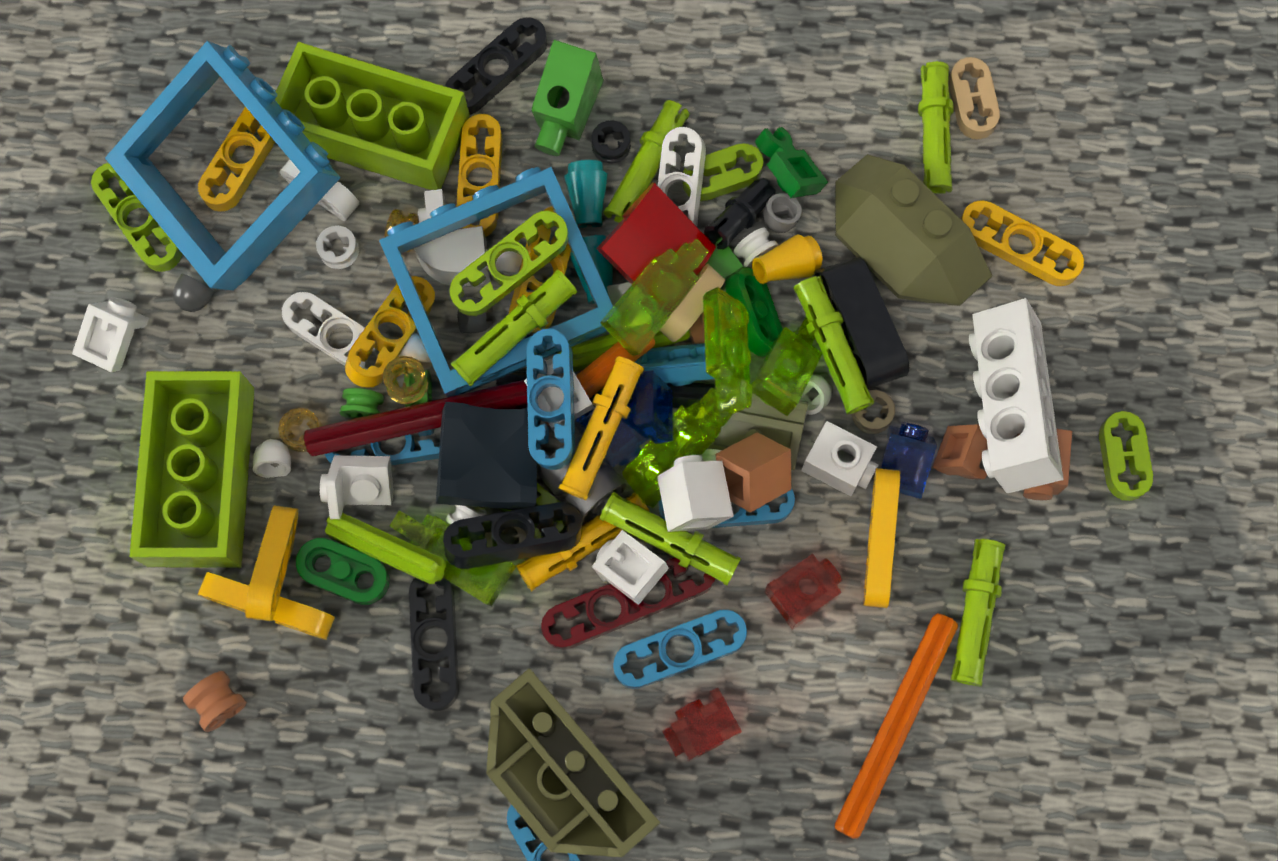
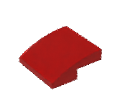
M651 183L622 215L624 219L596 249L659 313H666L705 266L716 246L655 183Z

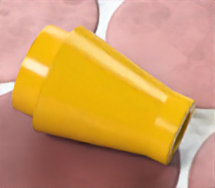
M796 234L764 255L754 258L752 270L755 278L761 284L770 281L810 278L822 266V252L819 244L812 236Z

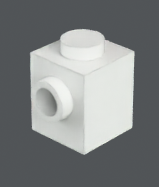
M826 421L801 471L852 496L857 485L866 489L873 477L875 468L879 465L871 461L877 446Z
M701 455L684 456L674 460V467L657 476L668 532L707 530L734 517L723 461H703Z

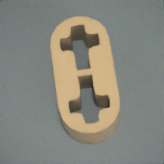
M975 57L960 59L954 65L949 77V89L954 103L957 125L965 136L972 139H984L994 132L1000 119V111L991 72L988 65ZM965 71H969L973 78H978L973 93L970 91L968 81L960 80ZM974 104H977L981 116H988L983 126H978L976 119H969L974 110Z
M706 264L672 307L662 314L655 325L656 328L672 342L680 339L696 322L723 286L725 279L709 264Z

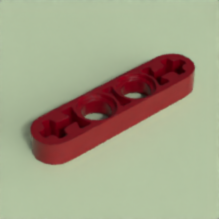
M675 557L665 561L669 569H674V578L684 575L688 568L686 569L678 565L680 560ZM705 573L703 575V584L696 586L692 579L678 584V587L683 593L673 596L671 580L664 574L659 581L665 587V596L660 602L652 605L646 604L643 601L638 605L613 585L607 584L549 609L542 619V634L548 644L554 648L561 650L570 649L703 595L712 588L715 578ZM607 596L615 598L621 605L619 617L613 622L608 623L598 620L593 611L596 602L602 597ZM586 604L587 617L595 628L594 630L585 632L584 623H581L570 629L572 637L563 640L560 634L551 635L550 629L556 626L555 617L564 615L567 621L576 619L581 616L576 607Z

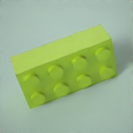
M297 42L276 90L277 97L274 99L282 109L290 111L303 123L305 129L302 133L310 142L320 145L328 153L327 158L428 190L442 188L461 141L463 124L470 118L465 95L462 91L301 42Z
M241 371L146 372L129 554L130 558L146 567L242 568L255 388Z

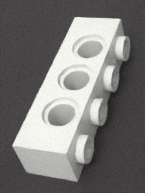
M1027 298L972 314L974 333L969 334V344L974 358L978 360L979 370L973 372V381L983 403V409L978 410L977 417L981 432L987 438L988 449L982 451V461L986 474L989 478H995L1007 494L1064 480L1042 326L1039 318Z

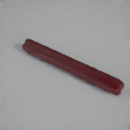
M524 380L308 429L304 432V444L310 456H318L440 428L445 402L464 403L493 409L526 408L527 385Z

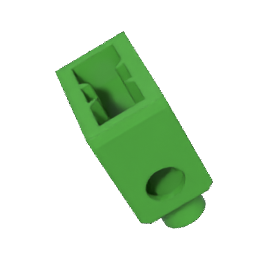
M553 40L532 105V113L538 127L541 128L535 148L541 152L559 156L566 136L580 140L604 81L595 52ZM566 88L569 92V101L566 106L557 108L563 89Z

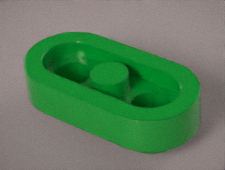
M744 267L727 278L725 284L726 299L733 310L743 346L759 357H767L783 347L785 342L784 331L767 284L759 283L754 276L752 268Z
M315 538L309 540L297 553L296 569L303 580L314 587L360 605L376 603L383 598L389 588L390 578L388 571L379 560L330 539ZM322 556H328L331 560L328 570L317 572L315 569L316 560ZM364 573H370L374 577V582L368 589H360L357 584L358 578Z

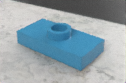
M728 342L651 348L635 361L645 368L636 386L662 383L684 386L697 380L724 378L730 360Z

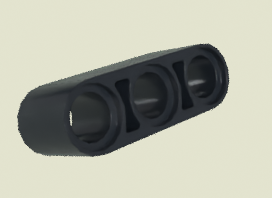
M856 257L816 270L814 276H821L834 311L840 312L843 318L841 327L867 388L869 389L907 376L909 373V360L906 350L865 261L860 257Z

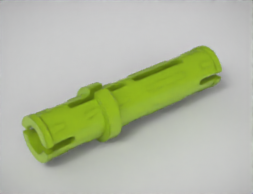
M933 61L926 63V66L922 65L920 68L922 100L918 104V114L922 117L924 184L934 194H946V191L951 192L953 190L950 115L953 114L954 103L949 98V65L945 62Z
M666 100L650 131L644 132L641 136V147L609 205L603 211L607 218H611L612 214L616 216L613 221L620 223L624 219L622 215L650 186L660 168L662 144L665 136L671 130L682 127L690 116L686 108L682 109L681 113H678L682 107L681 104Z
M557 269L550 278L528 297L522 295L516 300L517 307L450 364L471 387L476 380L507 355L510 350L535 328H544L548 324L546 319L569 298L578 293L576 288Z
M814 276L801 281L793 289L809 322L806 326L810 336H815L840 394L846 414H853L870 407L875 403L874 399L871 397L857 361L841 327L843 318L840 312L834 311L821 276Z
M613 492L609 497L599 518L679 559L678 565L686 569L690 565L723 582L726 586L741 560L740 557H736L703 540L704 534L695 531L694 535L688 531L668 532L665 519L624 499L616 492Z
M990 539L974 540L969 578L964 580L962 588L966 592L965 605L960 624L955 663L950 678L951 681L972 686H982L993 610L996 598H1000L1002 593L999 579L1006 547L1002 542Z

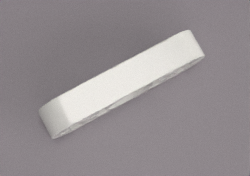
M677 127L671 130L663 140L658 187L667 195L668 189L673 183L678 181L686 182L691 190L690 198L684 205L677 207L685 215L688 214V218L697 226L706 146L700 135L693 129ZM683 138H687L688 142L695 147L694 153L689 152L686 154L684 167L687 170H693L692 176L682 172L670 173L671 167L680 170L681 157L673 149L674 146L682 145Z
M298 292L291 295L282 307V318L293 333L345 366L351 347L365 327L308 292ZM309 305H312L310 308L316 319L323 322L319 330L315 324L307 319H302L299 323H296L298 318L294 311L298 307L305 310ZM337 328H348L353 332L351 343L342 349L332 348L329 345L330 334ZM373 348L371 354L378 356L379 351ZM366 360L361 362L360 366L367 370L370 364ZM395 363L383 382L390 380L395 375L398 364Z

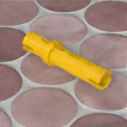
M616 357L614 367L601 395L595 394L592 401L595 409L578 443L562 484L559 485L558 489L582 500H587L590 488L606 457L607 450L622 418L627 419L631 409L627 405L639 377L645 369L644 367L624 357ZM618 387H619V388H620V391H619V393H618V395H617V398H616V400H615V402H614V404H613V406H612V408H611V410H610L609 416H608V418H607V420H606V422H605V424H604V423H603L604 418H605V416H606V414H607V412H608V409L610 408V406H611V404H612L613 398H614V396H615V394H616V391H617V389H618ZM599 432L600 436L598 438V441L594 447V450L590 456V459L586 465L585 470H583L585 461Z
M637 492L632 493L631 496L626 498V500L649 511L644 500ZM600 515L582 525L581 539L574 548L563 552L531 557L515 566L532 592L535 588L567 569L571 572L576 569L578 561L601 548L607 541L614 540L622 529L605 520H600Z

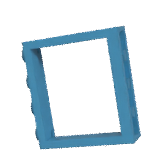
M206 41L109 152L105 159L208 286L214 289L234 290L257 269L341 177L330 166V161L326 157L328 153L317 143L310 142L302 133L305 129L303 123L293 113L282 109L274 100L277 97L275 90L263 79L255 77L247 68L250 65L247 57L239 55L231 45L225 48ZM219 77L224 80L300 171L227 252L222 249L149 160V156Z
M539 167L528 169L515 177L516 182L500 189L497 185L483 188L472 196L474 200L458 207L454 203L443 205L430 213L431 218L415 225L413 222L398 224L387 232V237L379 240L447 397L464 394L527 367L526 348L532 336L519 342L470 387L455 369L451 370L401 253L546 192L554 212L560 215L567 225L568 244L597 307L549 329L561 332L568 340L570 346L573 347L619 327V318L552 167L542 171ZM548 342L546 350L538 352V355L545 359L562 350H558L553 342Z

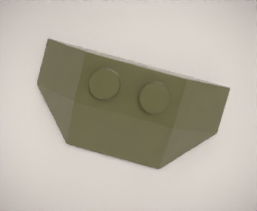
M867 154L835 181V236L856 257L862 258L869 270L897 298L960 306L992 278V274L970 228L905 165Z
M530 668L491 700L486 774L550 852L623 857L660 824V821Z

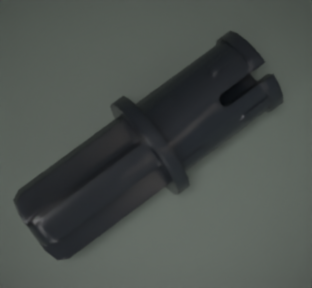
M762 178L760 181L755 180L738 197L730 198L725 204V210L705 227L704 235L714 245L722 237V240L717 244V249L724 250L743 229H749L755 224L756 216L765 208L770 197L776 194V190L770 185V181Z

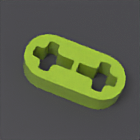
M742 143L705 155L703 175L705 177L717 173L719 175L709 179L708 187H702L700 201L711 200L750 186L755 180H758L761 177L764 163L761 152L753 145ZM738 157H743L745 162L753 161L749 173H744L741 168L730 171L726 170L736 166V159ZM684 168L683 173L692 176L693 170ZM682 181L683 190L690 197V187L686 182Z
M1126 411L1116 412L1107 418L1099 429L1105 479L1109 491L1115 497L1121 500L1132 501L1149 491L1153 484V470L1144 423L1137 415ZM1119 423H1122L1124 430L1133 432V436L1126 441L1127 452L1123 451L1121 438L1113 437L1111 431L1118 427ZM1125 460L1129 462L1131 474L1139 475L1141 481L1133 486V490L1129 489L1127 482H1120L1118 476L1126 471Z

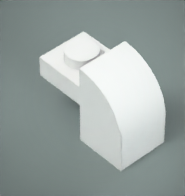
M442 189L424 191L426 208L418 209L419 223L431 218L430 213L433 210L447 204ZM482 226L458 229L414 248L424 271L431 278L445 285H450L458 273L488 251ZM488 266L481 270L486 277V280L481 284L491 282ZM468 282V283L464 284L463 286H469V285H471V284Z

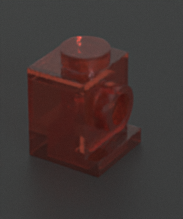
M811 554L782 576L767 584L764 592L793 630L839 597L842 592L837 585L842 582V578L827 558L819 562L814 554ZM803 579H811L816 584V592L809 595L803 593L799 588V582Z
M718 687L708 694L711 703L704 706L701 700L697 699L674 712L678 720L670 724V727L662 730L675 757L684 753L687 761L690 762L740 735L742 732Z

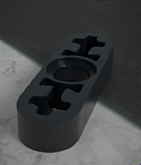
M525 17L516 20L451 76L446 82L445 87L455 90L462 88L465 91L472 88L473 98L471 100L465 99L469 114L472 115L478 112L545 52L547 48L545 27L534 18ZM524 33L529 37L535 33L536 43L531 45L529 42H524L519 46L521 44L519 35ZM515 49L517 50L518 60L514 58L512 53ZM494 59L504 60L509 65L507 71L499 76L489 75L484 69L486 64ZM474 73H477L481 80L477 84Z
M556 502L458 520L450 524L444 532L445 557L451 565L457 568L471 569L567 551L574 548L581 539L582 516L573 505L565 502ZM562 521L563 525L567 527V532L559 533L558 529L554 527V522ZM534 524H539L541 538L535 539ZM508 527H519L526 532L527 537L521 543L508 544L500 538V534ZM491 532L493 547L487 548L485 533ZM469 538L472 549L463 551L459 539Z
M445 575L441 581H436L435 584L438 588L445 590L444 595L436 597V612L438 614L447 612L446 620L427 618L419 622L420 613L429 615L428 601L423 597H419V591L426 590L428 583L414 578L409 587L413 693L417 702L431 711H442L449 708L455 702L459 693L454 589ZM438 627L443 629L448 638L446 647L437 654L426 653L421 646L423 634L430 628ZM449 659L448 668L439 666L440 681L449 684V691L442 692L440 701L433 702L432 696L423 692V687L432 683V669L427 667L421 670V661L439 663Z

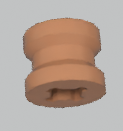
M224 671L216 672L204 678L183 697L186 706L189 709H195L200 715L199 724L205 732L219 728L225 723L226 719L235 716L247 703L241 694L233 693L229 687L230 678Z

